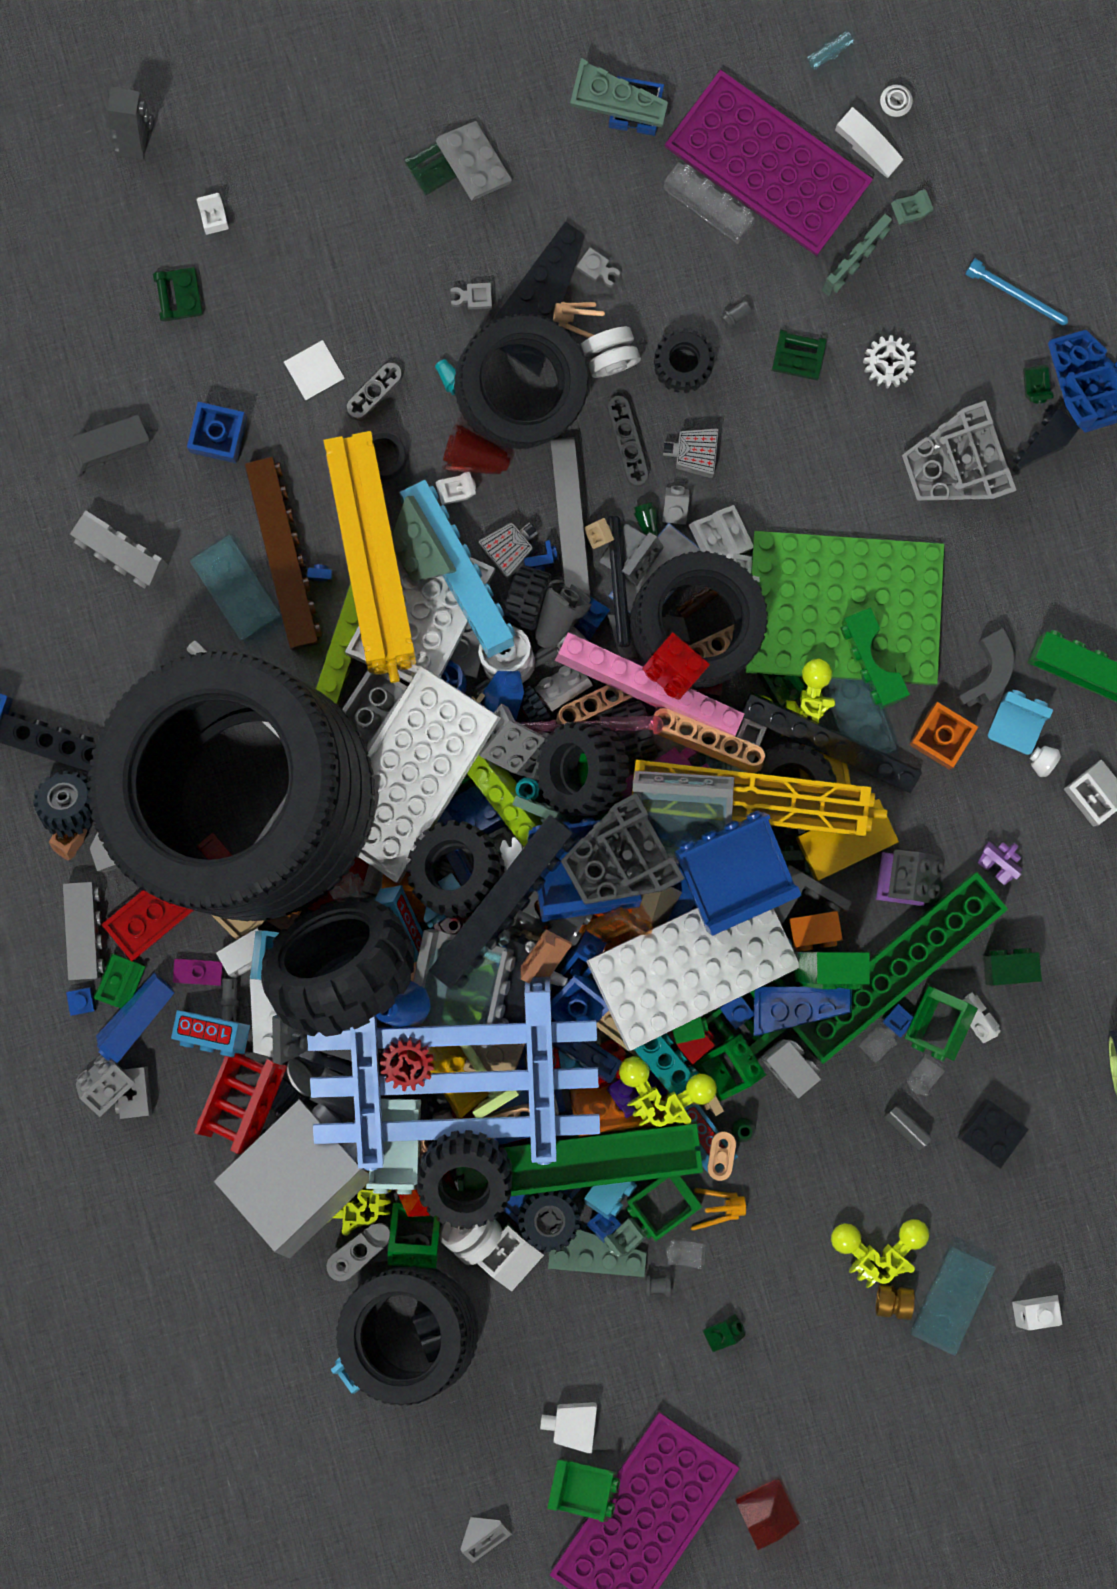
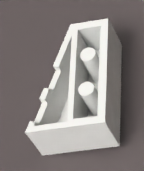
M250 979L253 1052L273 1058L272 1017L277 1014L264 993L261 980Z

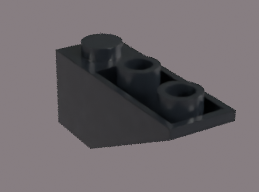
M1060 409L1054 414L1049 412L1041 423L1044 425V428L1040 433L1035 431L1027 443L1030 444V447L1026 452L1021 450L1013 460L1016 465L1012 470L1016 472L1064 449L1080 429L1075 420Z

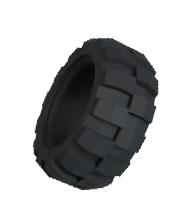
M348 897L344 902L334 900L320 905L319 909L311 913L307 911L294 919L293 925L288 929H282L273 939V947L266 950L262 960L261 983L266 997L284 1024L302 1034L313 1037L319 1032L325 1037L340 1035L345 1029L353 1027L355 1030L370 1023L369 1019L378 1013L384 1014L395 1004V998L398 994H404L411 982V973L414 972V948L399 917L382 903L373 899L367 901L363 897ZM351 957H355L353 960H351L343 967L326 975L320 976L329 968L338 964L339 962H342Z

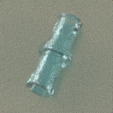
M845 31L833 41L825 42L823 44L824 47L807 57L810 66L816 70L828 60L836 59L838 57L837 54L854 44L852 36L848 31Z

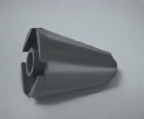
M561 580L549 582L535 632L537 643L546 649L556 647L592 606V604H589L591 601L590 597L584 591L572 584L570 588L563 586L565 581Z

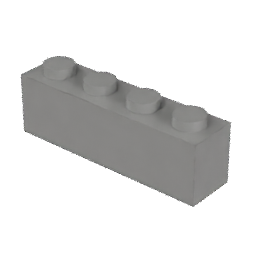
M95 882L63 884L68 980L101 978V973L105 971L104 959H100V949H103V936L99 935L98 925L102 924L101 911L97 910V901L101 899L100 887H96Z

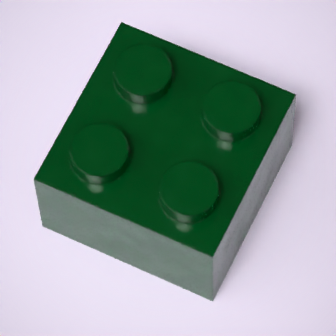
M1032 948L1013 949V954H1008V950L989 951V956H983L986 985L995 986L1042 981L1039 952H1032Z

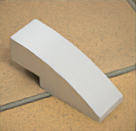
M853 107L837 124L835 131L853 145L852 149L885 177L889 178L902 163L903 158L895 148Z

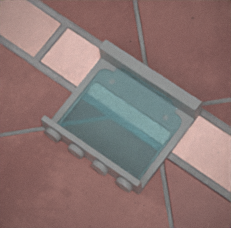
M635 771L633 792L634 794L637 793L648 813V820L670 858L673 857L676 863H678L674 851L680 849L679 846L688 841H693V843L702 839L701 836L710 831H716L717 833L725 829L724 825L732 822L734 777Z
M435 929L424 930L413 982L426 989L430 997L431 1009L425 1019L426 1021L419 1027L499 1024V1019L503 1018L505 1012V1005H503L504 996L508 994L510 989L509 973L515 965L514 950L501 946H496L492 950L489 949L483 956L485 958L483 964L478 969H473L469 974L470 980L462 989L450 990L431 974L429 969L456 935ZM482 1045L483 1048H489V1047H491V1046H494V1045Z

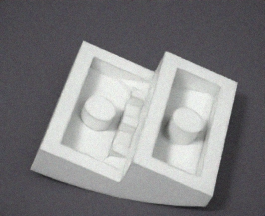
M734 505L716 511L712 515L694 521L689 525L702 552H716L727 557V555L732 553L742 554L753 549V543Z

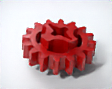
M400 1037L397 1045L391 1041L389 1043L390 1050H383L384 1057L380 1059V1064L383 1065L381 1074H387L385 1077L386 1083L394 1082V1089L398 1085H402V1091L404 1092L407 1086H411V1089L415 1091L416 1084L423 1087L425 1086L424 1078L431 1079L430 1071L434 1070V1064L431 1061H433L434 1056L433 1054H427L429 1052L428 1045L423 1048L421 1047L422 1040L419 1039L416 1043H412V1037H409L408 1041L404 1042ZM398 1052V1058L390 1062L392 1057ZM404 1057L407 1063L411 1065L410 1070L409 1067H407V1065L403 1063ZM424 1066L422 1071L416 1076V1071Z

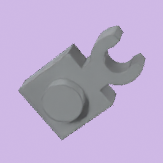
M592 248L588 249L576 266L577 270L595 282L599 277L603 278L604 284L610 288L613 287L614 283L608 279V276L613 274L618 278L620 277V271L616 268H608L609 260Z
M491 283L467 284V291H463L458 287L451 288V294L460 295L459 300L451 301L453 307H460L464 303H468V310L492 308Z

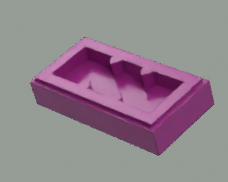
M174 960L173 983L222 986L223 965L221 961Z

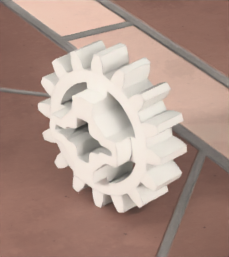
M890 335L888 341H885L882 336L879 339V344L873 341L871 343L872 349L866 350L865 354L869 357L864 358L863 363L869 364V366L865 368L864 372H871L869 380L871 381L876 378L878 380L877 386L884 382L887 389L891 383L898 387L900 385L899 380L905 383L908 380L906 374L912 375L913 370L909 367L914 366L916 361L910 360V358L915 353L914 351H907L910 344L907 343L903 346L901 344L902 338L895 342L893 341V335ZM885 348L882 355L875 356L880 349ZM895 349H897L903 356H900L895 351ZM887 358H890L893 363L892 366H888ZM876 368H879L883 375L880 374ZM904 368L900 374L893 376L895 370Z

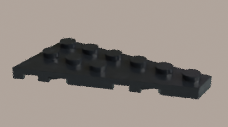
M565 221L490 323L499 318L514 314H533L536 317L539 315L553 322L555 304L564 302L585 235ZM521 344L499 348L538 377L540 376L546 357L543 353L533 347Z

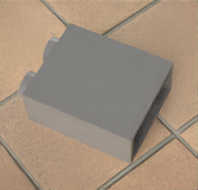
M298 1100L214 1181L272 1250L287 1258H291L369 1183V1171L364 1168L358 1169L357 1143L314 1144L313 1124L341 1123L337 1115L323 1105L318 1104L315 1108H312L301 1100Z

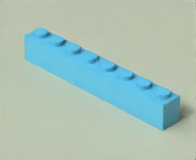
M423 480L400 491L402 504L407 496L415 497L457 571L455 573L443 574L442 576L487 657L490 658L514 646L513 637L516 636L514 629L510 623L506 624L502 617L505 615L500 604L493 602L491 598L493 592L488 583L483 584L480 578L482 577L480 568L477 564L473 565L470 561L471 553L467 545H461L458 539L460 534L454 524L450 525L447 520L450 517L445 506H440L436 500L439 497L433 486L429 487L426 480Z

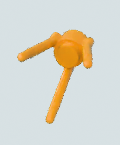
M694 1189L695 1193L729 1198V1200L724 1201V1206L705 1208L706 1213L725 1211L726 1216L691 1226L692 1231L728 1220L739 1219V1216L746 1215L745 1197H738L737 1192L726 1193L708 1189Z

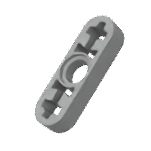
M395 363L383 365L348 401L347 410L353 419H364L400 383L402 379L400 367ZM387 370L391 372L393 370H396V378L393 379L390 377L385 382L388 386L387 388L384 387L382 382L377 380L380 377L381 380L384 381V379L387 377ZM372 385L379 386L381 394L375 398L368 395L369 387ZM364 394L366 399L369 402H371V404L368 405L366 401L362 405V413L358 411L353 413V404L356 403L357 405H360L364 401L361 397Z

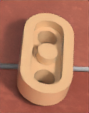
M725 1131L718 1132L713 1136L707 1165L709 1175L718 1181L725 1180L731 1175L736 1148L735 1138ZM721 1139H726L728 1142L725 1148L719 1147ZM718 1163L724 1165V1169L721 1172L715 1170V1166Z

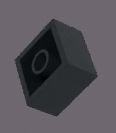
M985 1099L957 1138L1001 1169L1029 1129L990 1100Z

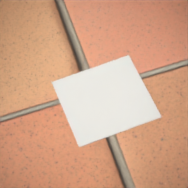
M323 340L284 361L305 400L345 379Z

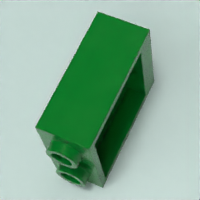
M928 986L905 1039L912 1042L911 1047L923 1053L925 1049L932 1051L931 1056L944 1062L945 1058L954 1061L978 1008ZM939 1002L961 1011L944 1050L922 1040Z
M741 1034L710 1049L694 1063L700 1074H706L715 1081L717 1086L715 1096L719 1102L751 1087L766 1076V1073ZM726 1052L743 1082L736 1085L719 1058V1054Z
M681 1176L656 1178L627 1199L629 1206L626 1207L633 1219L638 1217L643 1223L640 1228L647 1238L653 1237L657 1241L701 1209L702 1205ZM670 1178L690 1206L655 1230L636 1202Z
M393 1203L388 1244V1265L437 1268L441 1222L437 1221L438 1217L436 1215L434 1217L431 1215L408 1217L402 1203ZM398 1220L434 1222L432 1245L396 1244Z

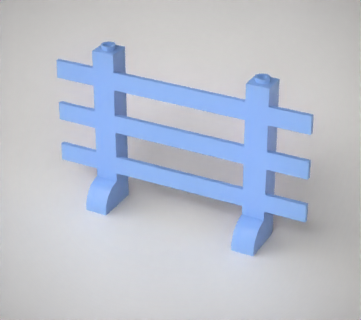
M534 977L530 984L525 982L526 1023L377 1028V1017L375 1015L369 1019L370 1023L355 1030L353 1027L345 1029L340 1035L325 1037L320 1032L314 1037L307 1035L308 1051L351 1050L353 1076L310 1077L311 1098L354 1096L355 1122L313 1124L314 1144L357 1143L358 1169L364 1168L367 1171H374L378 1168H383V1142L438 1140V1137L444 1134L449 1137L453 1131H459L460 1134L465 1133V1130L473 1131L472 1134L479 1135V1132L486 1134V1138L531 1137L532 1163L537 1162L540 1165H547L551 1162H556V1136L600 1134L599 1114L555 1115L554 1089L598 1088V1067L553 1069L552 1043L597 1041L596 1020L551 1022L550 977ZM400 1037L404 1042H407L408 1038L412 1037V1043H416L420 1039L422 1040L421 1047L427 1045L429 1047L527 1043L528 1070L431 1073L430 1080L424 1078L425 1086L422 1087L416 1084L415 1091L411 1089V1086H407L404 1092L402 1091V1085H398L394 1089V1082L386 1083L385 1077L387 1075H380L378 1049L389 1048L391 1041L397 1045ZM529 1090L530 1116L382 1121L381 1095Z

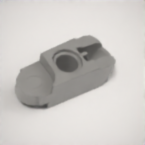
M373 1223L334 1252L326 1265L329 1276L337 1281H346L351 1278L389 1243V1227L384 1223ZM356 1244H364L367 1247V1254L364 1256L357 1255L354 1249ZM344 1262L346 1265L345 1270L339 1271L337 1263Z

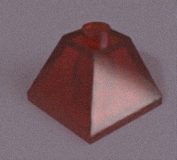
M779 1478L735 1499L758 1550L782 1539L800 1524Z

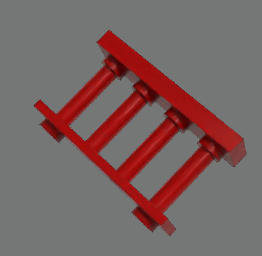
M235 1053L234 1057L224 1056L203 1112L197 1121L194 1133L212 1137L214 1132L233 1141L230 1150L242 1155L259 1138L287 1066L273 1063L272 1060L268 1059L264 1065L240 1053ZM240 1065L260 1073L256 1087L236 1079ZM231 1088L251 1096L246 1110L226 1101ZM222 1110L242 1119L238 1132L218 1124Z

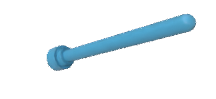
M974 258L965 273L968 277L972 279L974 277L977 279L982 278L1061 325L1068 323V318L1065 315L985 270L986 267L982 265L983 262Z

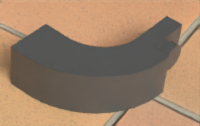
M1003 628L978 642L988 660V673L980 685L956 698L960 707L964 704L970 707L981 701L980 695L985 703L998 696L1008 684L1013 671L1014 654L1011 642Z

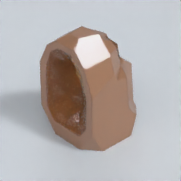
M87 828L82 829L84 833L80 835L78 832L74 833V837H68L67 834L64 837H58L56 833L52 835L49 844L59 856L67 861L71 860L84 843Z

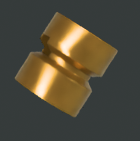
M879 1285L876 1296V1316L890 1318L895 1314L897 1319L911 1320L915 1301L914 1289L899 1287L898 1290H895L893 1286Z

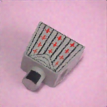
M718 429L681 431L678 443L664 441L663 456L677 457L676 469L713 478Z
M530 522L520 530L513 523H510L481 539L479 546L508 580L524 563V558H528L533 552V547L528 541L536 536L538 532Z

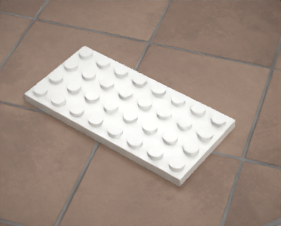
M420 666L367 755L371 758V766L374 773L372 777L375 779V796H373L375 806L373 807V817L370 819L372 825L369 827L368 837L364 839L365 845L360 850L359 858L396 883H400L406 874V864H411V859L408 858L410 850L414 851L416 848L414 842L417 838L421 840L425 836L423 832L428 828L433 830L501 717L422 666Z
M695 908L586 961L628 1051L799 968V962L774 908L714 936L706 931L699 911Z

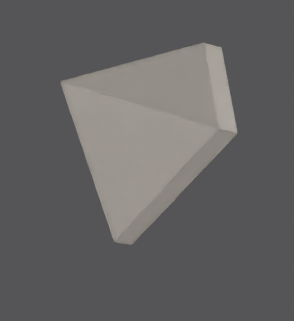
M470 1517L460 1550L474 1563L511 1536L512 1533L500 1520Z

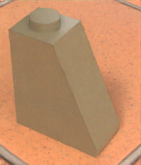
M670 887L662 892L641 895L640 907L632 909L627 930L634 933L632 938L666 923L682 892L674 887Z

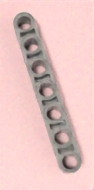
M575 438L552 439L551 451L564 583L568 588H570L571 584L578 587L590 597Z

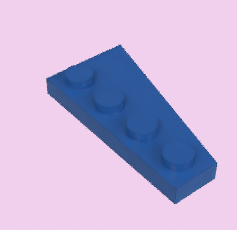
M759 987L755 989L754 1035L758 1036L851 1013L852 989Z

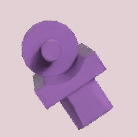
M989 841L984 846L978 863L986 870H989L995 862L1002 868L995 877L1002 884H1007L1013 878L1017 879L1022 871V868L1016 864L1021 857L1015 853L1018 845L1015 843L1008 847L1002 842L997 848Z

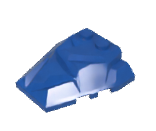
M1087 330L1051 339L1048 342L1064 402L1077 425L1086 433L1117 423V362L1114 364L1105 355L1107 349Z

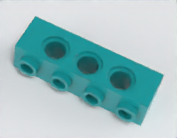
M667 1033L635 1048L636 1053L648 1064L650 1070L669 1093L675 1091L676 1095L685 1091L688 1080L692 1076L699 1074L693 1065L687 1066L685 1063L687 1058L679 1048L676 1051L671 1045L674 1042ZM667 1053L664 1058L658 1059L660 1055ZM681 1070L677 1075H672L675 1071Z

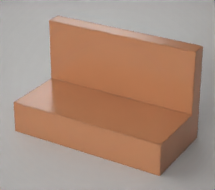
M545 930L521 965V980L530 984L534 976L550 977L571 947L572 942Z

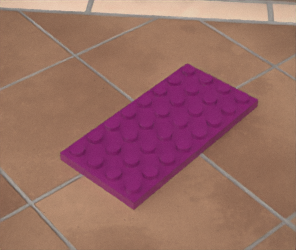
M722 70L717 73L665 143V148L815 256H818L873 181L870 176Z
M659 1411L618 1471L617 1478L620 1479V1486L618 1492L614 1493L612 1503H615L613 1517L609 1518L607 1522H600L597 1519L587 1517L551 1570L550 1576L568 1589H659L740 1469L739 1466Z

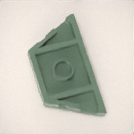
M407 496L400 511L392 540L394 551L411 581H420L443 574L455 573L457 571L415 497Z

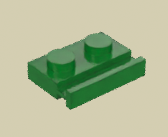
M112 953L94 999L122 1008L133 997L145 965Z

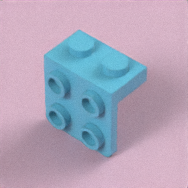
M1008 691L1002 697L987 736L994 742L1029 755L1033 752L1046 720L1050 719L1053 709L1048 708L1049 704L1044 701L1026 699V694L1020 691Z

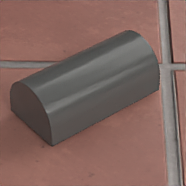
M894 1103L883 1116L918 1151L931 1141V1135L898 1103Z

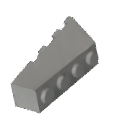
M86 510L70 533L75 538L73 543L84 550L87 547L95 551L93 556L104 563L107 560L115 564L113 569L124 576L128 572L135 577L133 582L144 589L147 585L153 589L169 566L162 558L156 554L153 555V553L140 544H135L126 535L115 531L110 525Z

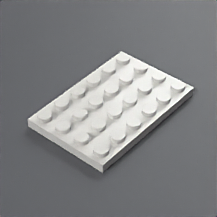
M396 555L416 658V664L412 665V668L398 670L399 678L411 683L420 666L441 677L468 625V621L442 575L420 581H411ZM470 557L469 559L472 564H477L482 573L480 578L483 584L488 583L489 585L495 573V568ZM358 626L345 653L347 656L367 664Z

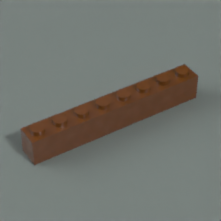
M273 457L245 463L289 647L291 650L320 644L318 638L322 637L319 623L315 624L313 614H317L313 600L309 601L307 594L308 591H311L310 583L307 577L303 578L302 568H305L303 555H298L296 546L300 545L297 531L292 532L290 523L294 522L291 508L287 509L285 500L289 499L286 486H281L279 477L283 476L280 462L275 463Z

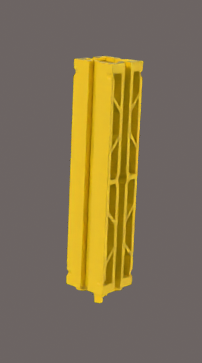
M367 431L352 434V437L348 438L341 436L325 439L323 441L369 673L374 672L375 675L388 672L390 683L399 682L398 670L412 668V665L416 664V658L372 433Z
M636 760L635 771L734 777L732 821L741 822L747 819L746 816L748 814L760 811L770 815L768 820L771 826L864 837L866 832H871L872 818L886 819L887 817L886 809L873 808L875 793H871V787ZM660 799L643 800V806L649 812L723 820L724 805L720 803Z

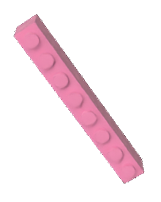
M569 632L555 661L656 708L670 709L733 736L736 735L745 715L690 688L680 700L672 698L665 693L664 688L657 682L651 681L642 669L643 666Z

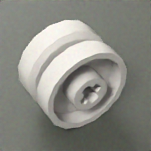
M624 326L609 329L581 343L585 357L592 359L588 363L592 377L599 378L613 375L631 368L641 361L637 347L629 346L634 341L630 327Z
M513 627L516 634L513 637L514 646L490 658L487 657L481 644L479 645V657L486 676L490 680H492L497 671H520L522 683L530 678L534 671L536 660L529 639L522 630Z
M489 1219L486 1225L478 1227L476 1224L471 1229H465V1226L459 1225L458 1228L451 1227L450 1223L446 1222L441 1226L439 1237L440 1242L454 1252V1255L463 1263L474 1265L484 1260L496 1248L501 1239L502 1228L498 1221L490 1222Z

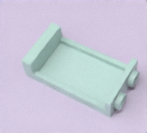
M381 1099L382 1121L420 1120L421 1099ZM420 1140L383 1142V1168L369 1171V1183L366 1184V1189H373L375 1194H387L388 1189H397V1194H412V1190L417 1189Z

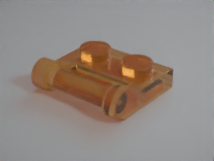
M620 907L589 921L586 930L614 948L639 935L650 934L653 927L650 921H642L629 913L628 910Z

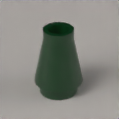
M649 502L634 507L635 513L633 514L644 535L647 536L649 532L655 536L659 535L656 507H653V503Z
M740 1118L733 1123L731 1133L737 1141L747 1142L753 1138L755 1126L749 1119ZM743 1127L748 1128L747 1135H741L740 1131Z

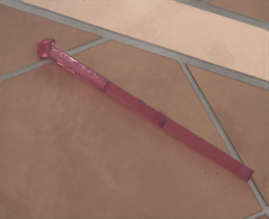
M658 716L599 717L600 721H573L599 723L609 727L611 730H653L654 734L660 733L663 729V721ZM556 720L550 722H517L535 732L554 731L558 726L565 725L556 724Z

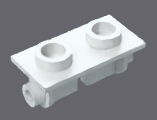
M971 992L963 1001L978 1008L970 1026L982 1043H985L998 1036L1001 1032L999 1029L1000 1025L995 1021L990 1012L985 1016L982 1012L986 1007L978 998V995H974Z

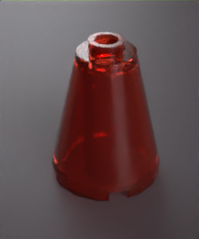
M454 425L453 429L457 431L455 436H449L443 456V461H446L447 464L442 465L443 470L498 475L502 471H507L510 458L507 457L505 450L462 425Z

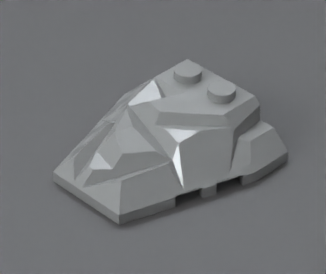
M986 400L961 409L957 415L948 422L943 423L935 432L922 439L902 455L917 501L996 499L1017 491L995 432Z

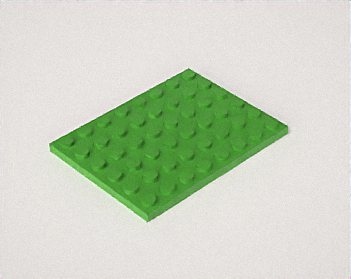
M754 531L752 575L760 577L758 585L761 587V593L765 596L764 600L767 603L768 624L766 625L767 632L764 634L765 639L762 642V646L752 661L746 666V673L802 676V670L806 663L812 659H821L830 665L833 679L863 681L860 670H862L859 661H854L850 652L852 645L849 639L845 640L840 627L843 626L842 621L844 618L871 607L880 627V631L871 642V655L875 663L885 671L901 673L906 684L936 686L938 682L944 544Z

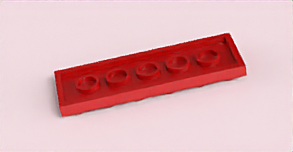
M211 833L197 845L198 849L209 860L233 856L215 833ZM142 890L101 925L128 958L134 961L195 910L160 900Z

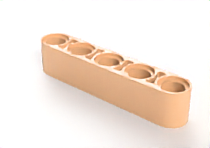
M662 708L654 714L653 730L661 737L749 773H756L763 767L765 753L761 747L670 709ZM664 718L669 720L670 724L661 726L658 724V720ZM682 728H689L692 733L690 735H683L680 730ZM711 737L715 742L708 745L702 739ZM733 746L737 752L729 754L725 751V748ZM755 755L759 758V761L751 763L747 757Z

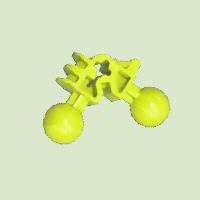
M812 659L805 664L802 670V678L807 684V691L802 690L801 707L799 708L795 701L789 700L786 701L785 707L805 717L812 716L810 719L819 723V719L824 716V713L830 707L835 706L834 698L823 697L821 689L831 681L832 669L826 661ZM764 695L762 696V697H764V698H766V699L772 701L770 698H768V697H766V696H764Z
M632 1056L626 1058L619 1067L621 1081L629 1087H635L639 1093L638 1097L627 1104V1106H635L636 1110L632 1114L634 1117L641 1116L642 1121L639 1123V1126L648 1122L659 1127L667 1123L673 1124V1122L689 1125L691 1118L688 1116L685 1107L693 1102L700 1105L707 1104L714 1099L717 1093L716 1083L710 1076L697 1074L688 1080L685 1091L678 1095L673 1091L667 1094L665 1101L660 1100L661 1095L657 1087L652 1088L648 1082L650 1069L648 1064L640 1057ZM651 1100L654 1102L657 1109H659L660 1111L665 1110V1112L663 1113V1119H659V1117H653L655 1116V1108L652 1105Z
M365 1186L357 1194L358 1203L351 1199L332 1218L343 1219L342 1234L347 1236L357 1227L375 1223L378 1215L391 1214L390 1211L385 1210V1205L390 1204L391 1199L386 1198V1194H375L373 1189H366ZM367 1197L370 1198V1211L374 1212L370 1214V1218H366L365 1213H361L367 1208Z
M917 1219L906 1221L899 1230L900 1240L894 1247L887 1244L883 1249V1257H880L879 1253L871 1245L866 1247L861 1243L860 1231L852 1224L844 1223L838 1225L831 1234V1243L839 1253H852L857 1258L850 1267L849 1273L859 1272L857 1280L862 1281L866 1279V1288H869L876 1281L886 1284L892 1281L898 1274L914 1272L915 1267L904 1256L911 1249L917 1250L924 1247L929 1240L930 1233L924 1222ZM872 1260L877 1266L885 1268L886 1274L879 1273L877 1267L870 1261Z

